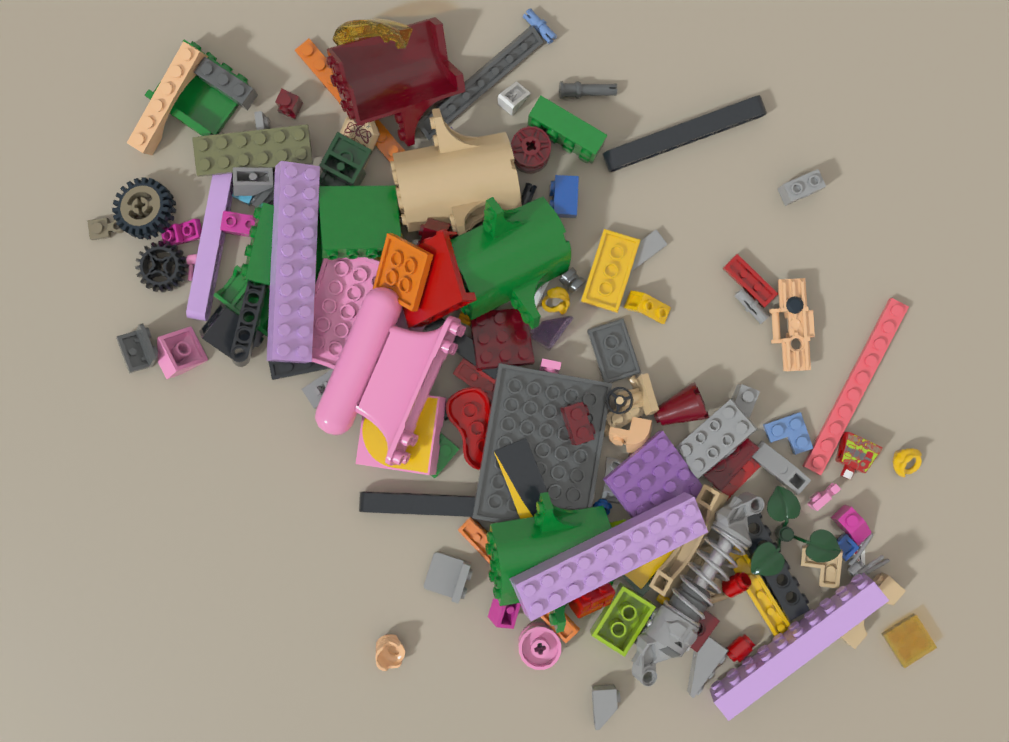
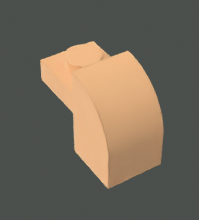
M633 417L630 430L610 427L609 441L619 446L624 444L626 445L627 452L633 453L650 439L652 420Z

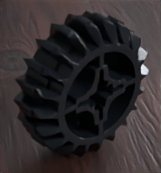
M158 241V244L152 242L151 248L144 246L146 252H139L142 258L136 259L140 265L135 266L136 270H140L136 274L137 277L142 278L140 282L146 284L147 289L152 288L154 292H158L159 289L162 293H165L166 289L173 291V286L179 288L178 281H185L182 275H188L184 268L189 267L188 264L183 263L187 258L182 256L183 250H178V246L175 244L171 246V243L168 241L165 244L163 241ZM162 252H169L171 254L163 259L157 256V254ZM152 261V267L149 269V264ZM160 263L163 264L164 271L160 270L162 268ZM175 264V270L172 273V266ZM161 275L167 277V280L162 282L154 280L155 277Z

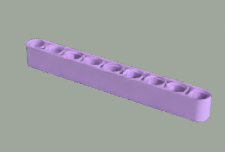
M233 173L212 176L187 304V318L208 321L210 317L226 235L225 232L220 230L223 211L230 212L232 194L234 193Z

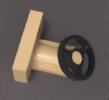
M648 373L641 374L635 379L636 389L613 388L606 398L609 410L615 414H625L629 410L643 407L645 416L656 413L659 408ZM618 389H623V390H625V391H622V392H617L616 394L614 393V391H616V390H618ZM611 395L615 398L616 411L611 408L609 403Z

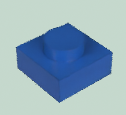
M843 533L837 539L840 549L843 550L842 559L844 561H847L860 548L846 533Z

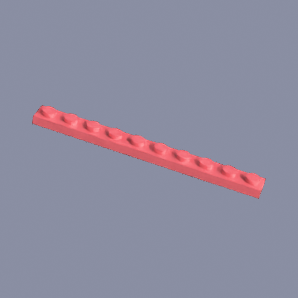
M893 298L888 300L816 438L813 449L810 450L803 463V467L818 475H822L909 306Z

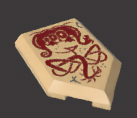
M346 117L340 131L341 134L372 151L380 135L375 121L357 126L349 117Z

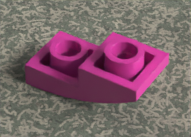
M192 219L181 224H172L169 228L164 227L163 229L166 232L161 233L164 244L168 241L171 243V246L198 240L202 232L200 219Z

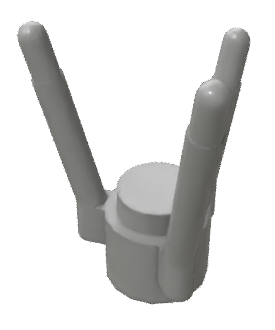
M873 533L866 538L853 559L848 562L850 567L847 570L853 577L862 573L868 575L890 562L889 559L881 561L884 559L883 555L866 566L861 561L856 562L873 537Z

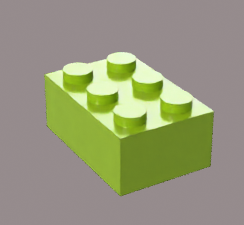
M620 582L615 590L616 593L611 604L604 607L590 629L591 636L625 657L656 606L653 602Z

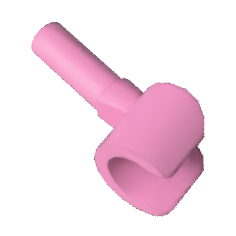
M197 254L188 255L186 258L189 265V281H192Z

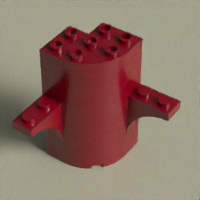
M436 17L396 27L376 26L366 21L359 22L358 40L327 49L328 56L326 57V62L333 74L330 75L332 85L337 87L342 110L347 112L349 119L353 120L357 126L394 115L397 124H399V129L397 130L399 139L404 141L407 146L415 145V130L423 113L439 100L466 92L463 73L448 60L443 23Z

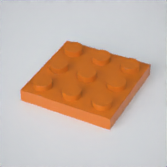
M387 233L373 289L379 287L390 288L397 293L400 305L410 311H418L433 254L393 233Z

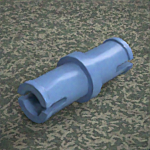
M531 8L526 11L527 15L524 13L523 18L535 28L537 33L548 44H551L554 41L552 38L556 39L557 35L546 25L547 22L544 19L541 20Z

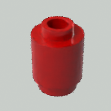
M737 572L730 576L728 581H722V591L730 598L747 591L751 586V579L744 572Z
M746 634L738 636L726 647L728 650L726 654L733 662L737 660L740 663L753 651L752 648L755 647V644Z

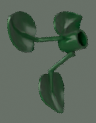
M776 486L767 503V512L773 520L779 522L785 520L775 529L777 548L770 542L762 543L756 548L750 566L751 573L754 575L773 576L781 572L785 563L784 556L779 553L781 541L789 542L792 539H796L809 544L806 548V555L815 562H828L840 554L841 549L835 536L827 530L819 529L814 531L810 535V541L794 535V531L787 524L789 519H795L799 516L801 506L797 497L784 487Z

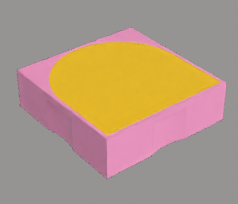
M428 395L414 430V434L418 435V440L414 446L409 445L405 451L411 454L406 465L401 463V465L390 466L385 463L388 451L387 441L379 428L362 416L356 464L424 475H436L440 450L439 437L443 426L447 398Z

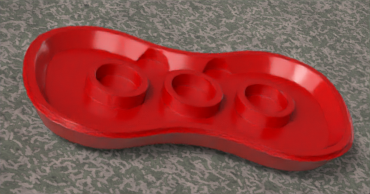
M469 387L451 395L446 403V414L462 436L463 454L466 462L472 468L480 470L491 404L488 395L482 389Z

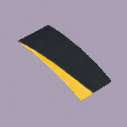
M525 438L494 451L520 519L534 517V514L537 513L536 503L539 502L540 493L547 492L533 453Z

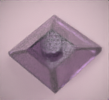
M566 316L542 321L538 327L530 331L533 334L531 339L547 351H550L573 320V317Z

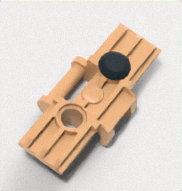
M778 279L779 309H769V313L772 316L773 333L771 344H782L783 372L811 370L809 341L810 338L815 337L813 310H809L807 306L806 279ZM779 313H784V317L788 320V333H786L784 339H781ZM793 339L800 341L801 345L798 349L792 348L791 341Z

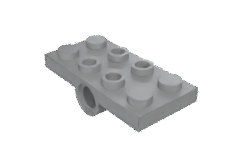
M730 399L675 448L697 479H700L721 460L732 454L758 428L734 400Z

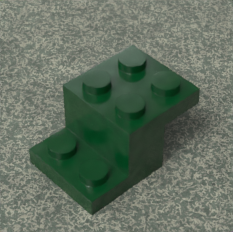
M337 132L319 165L323 171L319 177V186H360L366 175L364 167L373 151Z

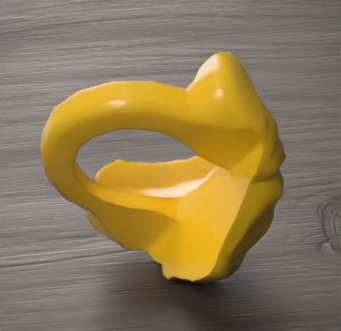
M558 286L549 289L547 295L542 299L543 309L547 312L559 311L564 315L570 306V298L566 289ZM548 298H560L563 300L555 307L546 305Z
M907 448L894 453L893 468L900 477H906L905 474H912L919 469L922 462L920 450ZM915 457V464L911 468L905 469L907 463Z

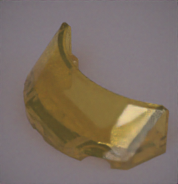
M386 19L352 20L341 24L336 29L333 41L338 46L355 41V38L380 36L384 42L395 41V46L400 49L406 48L412 28Z

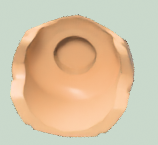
M388 634L380 637L376 642L377 667L382 671L400 667L405 656L404 646L396 635Z

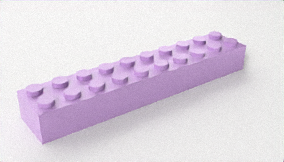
M280 161L275 166L267 361L312 362L320 166Z
M684 492L510 578V581L525 615L530 621H533L708 533L695 497Z
M865 573L855 575L848 585L839 587L835 591V595L822 600L819 607L806 612L804 618L799 622H793L786 632L777 634L770 644L761 646L757 650L758 653L752 657L745 658L741 666L737 669H731L722 680L715 681L709 690L713 702L727 720L730 721L887 603L889 599L876 583Z

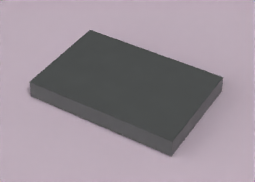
M624 318L587 330L603 382L611 383L641 373Z

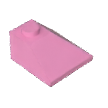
M191 326L157 338L158 363L166 379L181 375L208 361Z

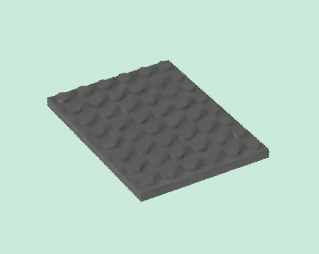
M499 363L472 518L498 523L520 519L494 451L525 438L533 453L552 504L566 510L591 508L608 413L606 398L612 389V383ZM575 402H583V404L587 405L590 414L588 416L589 423H592L595 428V439L579 445L571 444L560 407Z

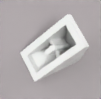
M516 81L498 95V105L513 116L531 93Z

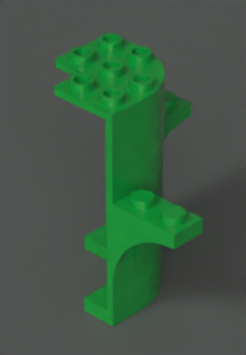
M543 196L511 210H503L494 197L486 200L483 225L451 240L465 292H474L476 296V301L461 308L462 312L468 315L471 320L511 301L514 309H518L526 324H529L532 329L539 326L541 315L536 308L534 296L542 285L566 273L571 262L570 242L565 240L563 233L566 230L564 225Z
M545 492L540 493L539 502L536 503L537 513L534 514V517L490 524V530L487 532L488 543L485 544L487 555L491 556V570H489L488 574L490 582L494 583L493 594L494 598L498 599L499 605L505 606L520 603L510 578L611 529L604 506L578 510L561 509L552 504L549 493ZM567 604L551 611L549 614L550 624L554 626L556 633L564 632L566 625L565 608Z

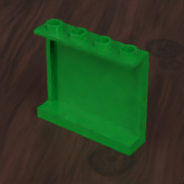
M185 39L183 40L184 42L190 44L191 46L201 51L202 48L195 42L192 41L191 43H189ZM209 52L206 53L209 60L249 85L246 77L240 73L238 75L234 74L230 66L224 62L221 65L216 61L217 58ZM196 75L181 92L169 114L201 136L217 135L239 105L200 80ZM148 89L145 96L151 100L156 89L153 92Z
M396 185L319 186L318 203L322 258L329 260L338 258L357 259L358 257L375 259L382 255L387 233H393L401 237Z
M263 202L259 207L256 206L253 218H256L254 226L252 225L249 231L251 242L250 245L247 244L244 255L247 256L246 264L243 263L240 270V275H243L242 281L249 280L270 286L274 205ZM318 219L315 284L323 259L320 219Z

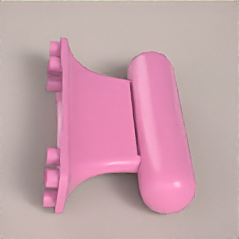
M379 287L370 290L362 302L317 406L315 420L318 427L325 433L342 435L351 428L357 414H360L375 424L383 433L388 446L385 463L390 466L401 465V463L406 465L411 454L405 451L409 445L414 446L418 440V435L414 434V430L443 361L446 360L448 354L454 355L457 351L458 344L453 343L456 335L462 337L466 326L461 324L460 319L449 316L440 328L433 331L418 332L400 328L396 324L402 313V305L398 302L399 297L397 293L390 288Z

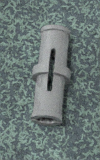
M744 288L734 295L745 307V311L750 312L759 324L769 317L758 305L759 302L754 300Z

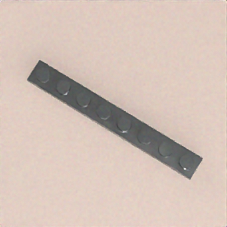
M533 26L528 27L464 82L466 92L447 97L434 108H440L441 115L447 124L543 43ZM432 110L417 124V127L428 140L433 135H436L435 129H431L429 117H433Z

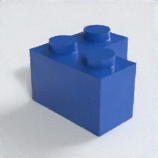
M555 175L554 181H551L549 196H553V200H550V205L559 218L577 217L579 176Z

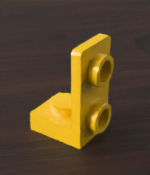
M632 290L623 307L629 311L641 313L660 324H665L671 310L670 306L650 295Z

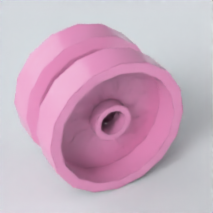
M535 621L528 624L521 631L518 639L519 654L522 661L528 667L535 670H545L552 667L558 661L561 655L560 638L545 622ZM542 643V646L537 647V644Z

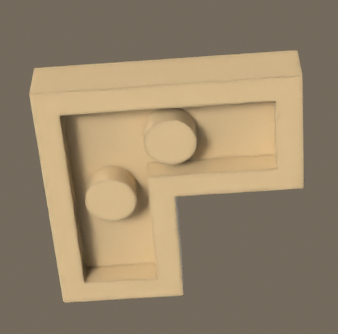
M802 545L801 566L820 568L819 586L839 588L843 550L831 561L815 562L806 555L807 546Z

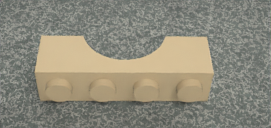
M881 573L872 579L889 599L886 604L894 606L906 592L887 574ZM864 620L840 637L854 649L868 635L864 627Z

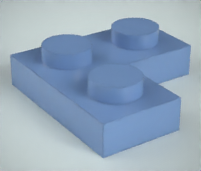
M801 412L763 424L770 443L787 437L792 452L795 455L813 449Z

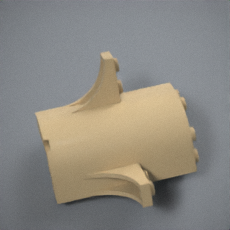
M440 108L432 109L433 117H429L431 129L436 131V135H433L434 146L393 153L394 161H390L392 174L396 185L403 226L407 225L408 232L420 230L421 224H425L428 218L450 223L453 232H457L456 236H460L484 220L486 200L494 197L503 210H511L522 206L514 156L506 132L480 137L462 135L447 125L441 115Z

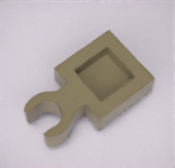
M108 218L87 220L90 240L111 238V232H124L122 229H116V220H113L111 223Z

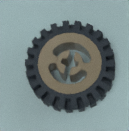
M142 177L141 180L136 178L134 179L135 184L131 181L126 183L129 187L128 189L124 186L120 188L123 191L122 195L117 192L116 197L119 198V201H113V204L117 206L112 208V212L116 214L113 218L123 231L135 238L137 237L142 240L145 238L148 240L151 239V235L156 238L159 236L158 231L162 234L166 232L163 229L164 226L168 228L171 226L168 220L174 221L175 217L171 213H176V209L173 207L176 205V201L173 200L174 196L158 181L152 178L148 180L146 177Z

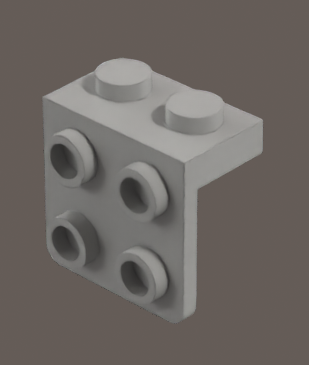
M435 552L427 573L424 588L451 597L452 602L459 604L460 598L464 599L467 588L464 587L466 580L470 581L473 569H470L471 562Z

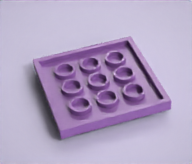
M661 430L603 478L631 518L684 492L694 496L696 499L703 487L664 431Z

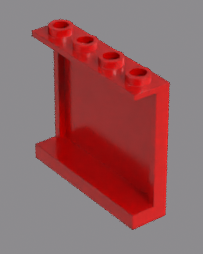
M447 229L439 230L435 236L422 240L423 243L416 245L433 254L418 311H410L403 307L408 328L424 327L476 301L474 292H465L450 238L456 236L457 232L448 231Z

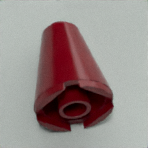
M695 382L658 406L659 410L653 414L656 422H661L662 426L709 418L708 411L705 409V403Z

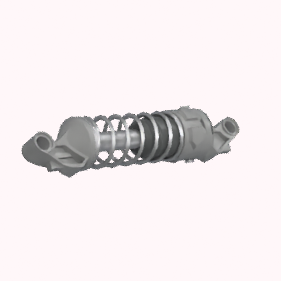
M744 492L738 497L734 496L729 505L716 511L715 520L711 528L721 537L718 541L704 537L705 541L713 547V550L710 554L700 549L696 550L697 554L705 560L703 566L688 562L689 567L697 573L695 579L686 575H680L683 581L679 588H672L673 595L670 600H665L660 608L654 610L651 619L647 622V629L637 638V652L631 660L633 662L632 674L644 686L649 687L656 682V663L682 657L685 651H689L691 645L696 641L698 627H700L698 622L700 619H705L704 613L707 606H713L708 591L716 594L721 593L720 588L712 580L716 577L720 580L728 581V575L721 569L722 564L730 568H737L736 562L729 556V553L745 555L744 550H748L752 545L747 517L758 514L763 510L765 503L761 497ZM734 545H735L740 551H737V550L732 549V548H733Z

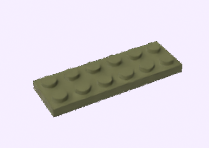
M308 124L192 137L196 174L198 177L233 173V167L275 169V166L280 161L313 164Z

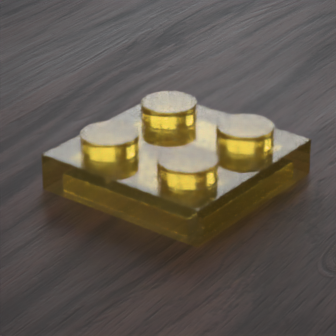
M914 613L881 633L903 668L908 667L937 648L920 619Z

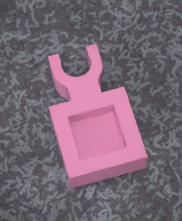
M831 483L824 491L814 493L807 504L811 509L818 511L841 488L836 483Z

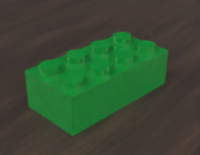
M541 95L528 115V126L542 129L549 136L551 143L560 144L564 151L570 154L572 152L575 153L585 163L594 162L607 138V134Z

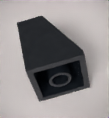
M221 303L199 331L201 338L231 358L230 352L239 315L224 303ZM258 329L253 349L255 346L259 347L264 340V334ZM242 334L240 336V340L246 341L250 338V335L248 334ZM239 352L235 358L241 360L245 358L246 354Z

